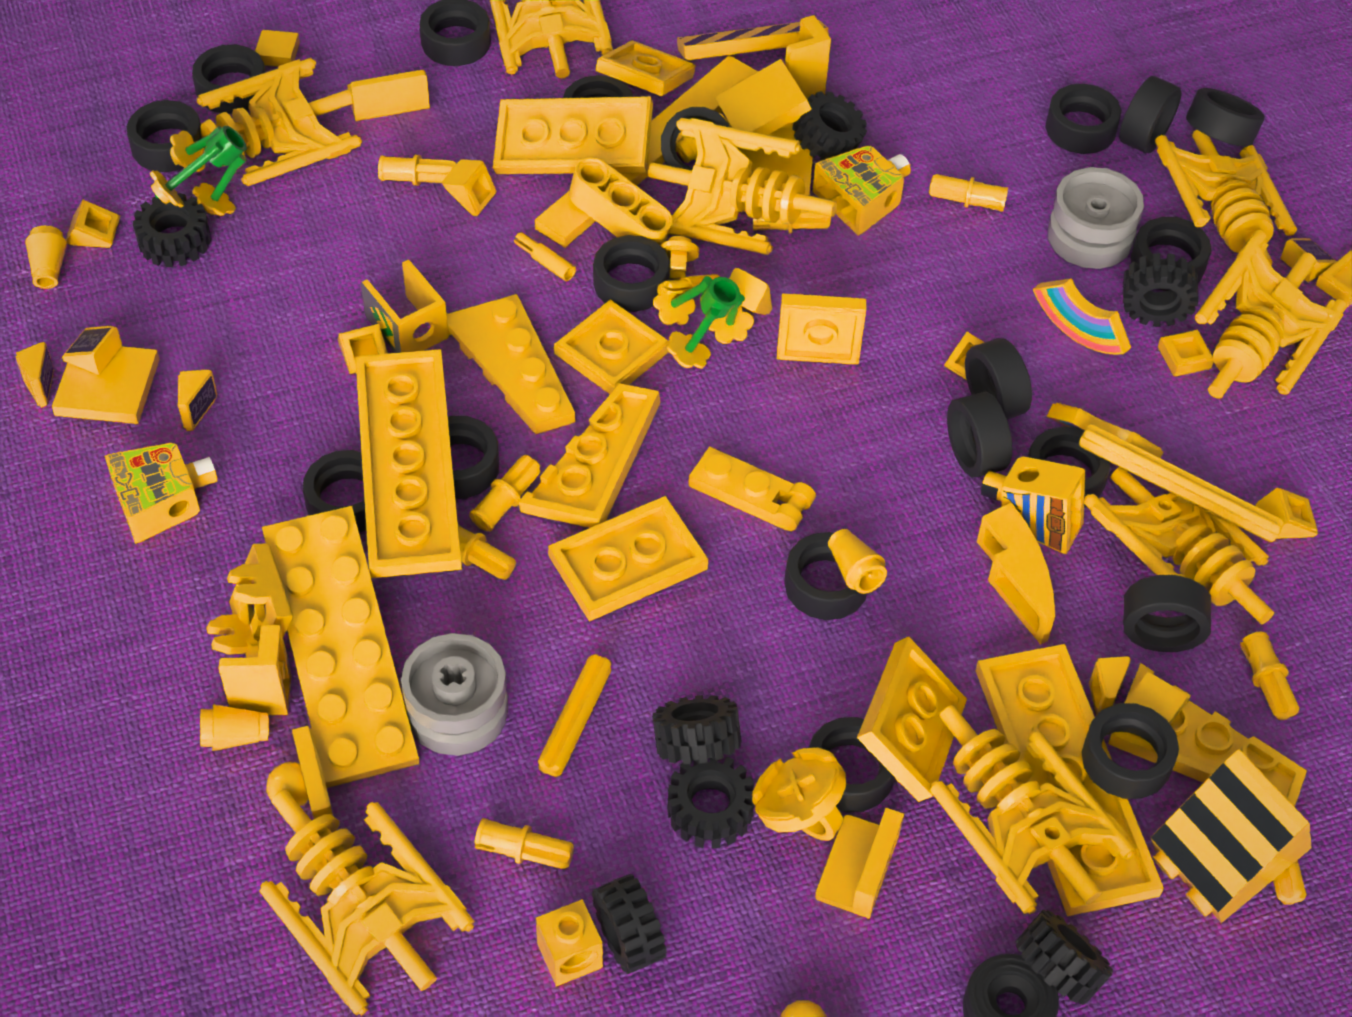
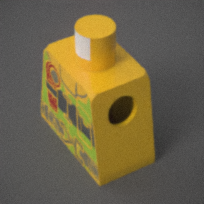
M864 146L815 163L812 192L819 198L837 201L836 215L857 235H860L899 205L902 197L904 177L910 175L911 172L910 164L901 154L886 160L874 147Z
M174 443L133 449L104 456L135 544L197 515L200 509L194 489L218 482L210 457L184 464L178 446Z

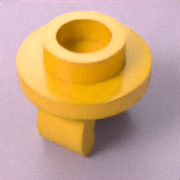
M684 236L670 237L668 241L660 245L666 251L670 261V279L686 277V264L699 257V247L692 243L691 239Z

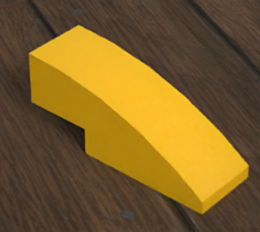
M1012 502L982 517L977 543L993 561L988 581L1039 644L1042 645L1048 641L1055 619L1054 593L1050 574L1037 540L1024 518Z

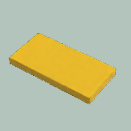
M651 96L500 99L493 170L495 174L574 173L579 160L586 157H594L604 161L619 173H646L653 110Z

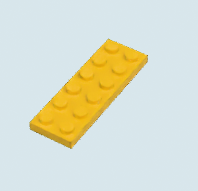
M441 349L355 356L371 578L462 570Z
M352 506L263 526L262 531L265 543H268L269 547H271L293 613L287 632L326 788L418 765V753Z
M1061 644L978 660L975 671L997 730L1005 736L1004 744H1013L1020 752L1018 761L1026 760L1033 772L1029 781L1036 780L1039 786L1048 782L1058 788L1053 781L1054 775L1042 768L1043 761L1040 758H1034L1026 748L1030 743L1028 741L1029 734L1032 731H1040L1106 813H1110L1128 834V840L1136 848L1134 852L1136 855L1130 860L1128 858L1123 859L1120 854L1114 857L1104 844L1076 845L1069 849L1102 891V894L1090 904L1084 902L1052 860L1048 861L1047 864L1066 915L1072 916L1160 897L1164 887L1128 799L1105 792L1093 783L1084 769L1081 752L1090 724L1095 717L1066 645ZM1103 739L1102 748L1107 754V756L1111 759V756Z

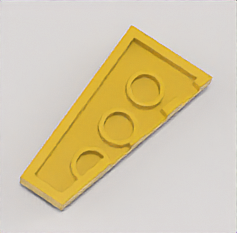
M517 294L447 314L449 335L452 334L459 342L462 352L469 359L473 358L483 369V375L491 385L496 384L505 394L506 402L535 434L575 423V411Z
M619 383L589 418L590 425L579 437L575 435L565 446L566 453L555 466L550 464L541 474V483L532 493L527 491L518 501L520 512L588 528L605 522L661 403L659 391Z
M1140 663L1126 700L1147 671L1154 674L1153 670ZM1174 685L1175 688L1189 696L1181 711L1170 724L1176 732L1179 752L1173 771L1204 783L1223 762L1240 749L1295 807L1307 770L1255 736L1249 739L1230 726V720L1216 711L1212 715L1189 701L1190 694ZM1114 732L1111 734L1108 742L1109 745L1157 763L1158 755L1156 751L1141 736L1129 732Z

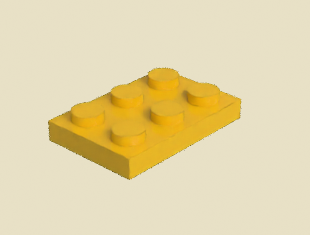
M666 496L548 546L549 558L589 622L708 570L707 556Z
M908 636L895 642L857 738L918 802L933 796L930 792L931 784L936 780L939 781L954 735L940 719L939 715L950 705H954L962 715L967 698Z

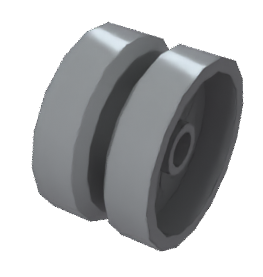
M1088 167L1075 170L1065 176L1056 190L1053 203L1054 209L1048 224V241L1053 250L1067 262L1083 268L1102 269L1117 265L1128 257L1135 241L1136 228L1140 223L1144 209L1141 191L1136 183L1124 174L1108 168Z
M456 633L433 637L415 648L404 663L401 677L404 704L412 734L422 746L438 754L461 756L480 751L496 740L506 725L508 713L507 682L501 656L489 643L473 635Z

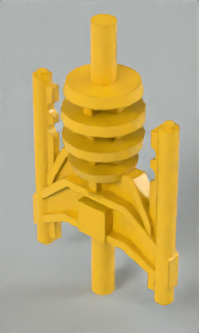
M489 0L503 63L508 74H515L518 71V67L522 66L520 56L535 48L549 47L555 74L558 78H566L570 75L563 45L567 42L577 40L594 43L596 52L601 51L602 55L613 51L611 36L600 0H583V3L580 0H522V2L517 3L512 18L510 17L508 5L504 4L506 0Z
M312 58L302 61L298 59L280 65L278 69L198 95V105L202 107L208 106L210 110L220 107L221 102L232 103L236 97L243 99L255 95L249 101L250 115L244 108L233 109L232 118L227 112L216 115V125L210 119H207L200 125L202 138L209 135L218 126L223 127L226 125L236 130L247 146V150L242 153L244 156L245 152L250 158L258 156L261 152V144L266 149L271 147L274 153L285 154L277 157L276 162L265 161L262 167L253 165L245 168L246 174H243V178H241L244 185L251 186L324 159H333L361 146L362 140L357 135L351 136L347 132L336 136L319 124L316 118L319 115L351 105L352 96L348 89L309 103L301 93L299 80L313 75V70L316 66V61ZM170 150V155H171V158H172L174 164H175V165H178L177 162H176V161L174 160V158L172 157L171 150Z
M680 118L677 121V127L682 131L681 135L693 138L696 141L698 155L693 170L654 162L649 166V178L688 186L684 202L671 215L673 219L669 231L670 235L694 238L769 255L773 250V246H771V242H767V236L756 234L750 237L747 231H741V233L736 234L733 228L720 226V224L737 220L739 212H743L745 209L746 214L750 218L758 220L763 217L764 221L769 223H776L780 219L782 224L795 223L801 210L834 217L837 211V201L805 195L804 180L797 175H791L788 179L785 171L776 169L771 173L770 169L765 167H758L753 172L751 169L753 162L737 149L741 148L756 152L759 149H764V153L770 155L776 151L780 157L790 159L791 154L800 152L801 145H799V141L716 125L713 122L693 118Z
M1195 130L1192 137L1201 155L1176 148L1174 142L1169 141L1165 135H1160L1155 139L1160 159L1163 165L1168 168L1196 227H1203L1210 220L1207 210L1202 208V200L1197 198L1199 195L1203 200L1211 201L1214 224L1217 226L1219 235L1232 251L1239 253L1257 230L1265 232L1267 235L1265 242L1268 243L1274 232L1270 214L1276 218L1274 222L1277 228L1282 229L1286 236H1292L1297 232V227L1267 172L1268 168L1261 154L1257 153L1254 145L1244 147L1239 153L1241 159L1230 158V156L1219 155L1210 136L1199 130ZM1266 249L1264 251V255L1266 256L1270 265H1272L1273 261Z
M1257 230L1245 243L1233 264L1195 315L1197 323L1206 324L1208 322L1211 325L1219 316L1218 310L1221 311L1226 306L1225 300L1231 299L1237 291L1236 309L1242 314L1237 316L1226 328L1213 353V361L1220 372L1209 386L1208 392L1217 399L1224 396L1233 381L1250 382L1257 378L1273 360L1280 346L1283 348L1301 341L1292 354L1293 360L1287 361L1285 364L1286 370H1282L1275 379L1279 383L1277 386L1279 393L1289 394L1329 333L1335 329L1347 308V303L1342 299L1335 301L1331 299L1325 307L1313 303L1298 289L1316 263V258L1312 254L1303 253L1286 278L1277 273L1264 255V251L1269 244L1265 242L1267 235L1260 230Z
M1118 467L1111 474L1110 478L1137 506L1111 505L1103 497L1098 498L1095 494H1088L1084 498V504L1091 510V514L1108 531L1113 532L1156 575H1177L1190 578L1206 588L1211 595V603L1216 606H1224L1236 600L1260 624L1266 623L1274 615V611L1248 587L1255 576V568L1251 562L1254 561L1258 566H1264L1268 563L1269 556L1238 526L1173 493L1154 497L1138 480L1121 467ZM1171 556L1174 564L1180 565V574L1173 570L1174 566L1171 563L1163 561L1162 557L1168 558Z
M954 705L946 707L939 717L962 745V748L953 759L956 772L958 774H966L963 784L971 793L978 792L976 800L985 809L996 806L987 818L989 831L978 817L970 815L971 807L967 803L959 801L958 796L960 793L952 783L946 786L943 781L936 780L931 784L930 792L996 876L995 881L1012 903L1016 902L1024 914H1032L1037 910L1035 908L1037 906L1035 900L1038 899L1039 895L1026 879L1033 868L1052 860L1086 904L1095 901L1102 894V891L1069 849L1076 845L1104 844L1114 857L1120 854L1123 859L1128 858L1130 860L1136 855L1134 853L1136 848L1128 840V834L1110 813H1106L1040 731H1032L1029 734L1028 741L1030 743L1026 748L1034 758H1040L1043 761L1042 768L1054 775L1053 781L1058 788L1048 782L1039 786L1036 780L1029 781L1033 770L1026 760L1018 761L1020 752L1013 744H1004L1005 736L996 729H990L977 735Z
M285 789L276 794L271 800L272 804L296 833L285 848L289 860L292 862L300 860L296 866V872L303 880L313 878L309 888L316 895L323 896L331 893L327 903L321 907L325 937L309 916L304 917L300 915L301 906L298 902L289 901L290 892L282 882L275 885L273 881H265L260 885L261 889L259 892L325 975L335 992L355 1015H364L368 1011L367 1007L369 1004L366 999L370 997V994L360 983L359 979L368 960L386 947L421 991L429 988L437 980V977L403 934L417 922L440 917L444 919L452 931H455L458 927L462 932L471 931L474 928L473 924L475 921L467 912L463 903L450 887L444 884L378 802H371L366 806L368 817L364 819V822L372 832L378 831L381 833V843L384 846L389 845L393 848L391 855L404 871L383 862L374 868L372 866L362 868L367 860V853L360 845L352 847L355 836L347 828L337 830L340 821L332 814H325L311 820L288 790Z

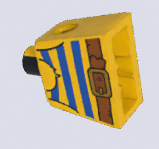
M1023 456L1017 458L1007 476L988 471L982 482L981 495L1001 501V507L1012 502L1028 524L1038 543L1060 553H1068L1084 524L1085 469Z

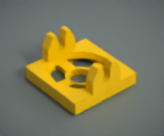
M268 543L253 544L245 564L230 570L227 577L228 583L236 584L229 600L233 614L221 615L209 621L206 628L207 633L221 635L214 637L211 644L213 650L228 655L245 654L246 658L258 657L261 625H280L284 637L293 613Z

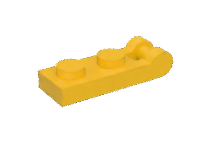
M710 446L689 475V487L787 531L796 530L803 518L801 512L809 509L816 498L814 489L805 483L797 482L793 484ZM781 500L785 503L779 505L777 504V501Z

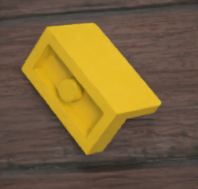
M815 15L800 20L799 42L787 46L785 66L806 99L820 91L825 95L831 38Z
M425 70L359 80L347 85L352 96L351 107L355 121L430 108Z
M261 625L258 657L220 658L219 672L229 707L258 711L259 713L268 712V715H288L292 675L281 626Z
M885 808L880 825L852 815H845L816 889V900L870 919L899 839L904 814Z

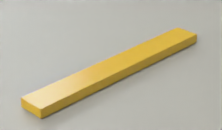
M730 55L727 56L651 121L647 172L620 174L636 186L648 177L649 166L652 162L659 164L665 162L661 152V135L666 123L677 112L689 107H706L722 113L715 97L758 71ZM682 131L679 133L676 143L683 138L681 135ZM568 191L535 219V230L566 248L596 221L572 203Z

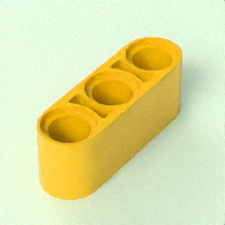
M586 157L578 161L569 189L570 200L575 206L616 237L634 235L646 237L657 242L659 245L666 242L673 218L663 205L604 161L594 157Z

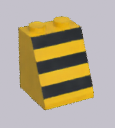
M1240 749L1223 762L1151 836L1154 849L1157 851L1152 858L1160 869L1171 880L1178 875L1190 888L1185 895L1204 917L1212 912L1221 923L1312 848L1310 823Z

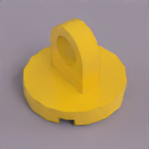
M819 747L803 748L792 752L795 758L789 759L785 763H783L781 758L772 763L759 777L752 792V802L755 805V811L765 826L777 832L803 830L806 834L823 841L833 839L843 824V817L836 805L841 800L846 788V773L835 756L830 751Z

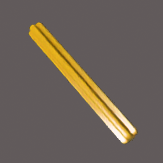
M1089 424L1080 438L1079 445L1081 448L1268 542H1274L1282 530L1284 523L1282 519L1093 424Z

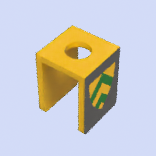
M409 259L402 262L405 293L408 300L418 311L402 319L398 317L367 279L362 281L361 290L365 316L372 325H380L383 339L395 353L424 351L449 338L446 302ZM427 322L430 324L431 327L426 334L413 338L415 330L420 325Z

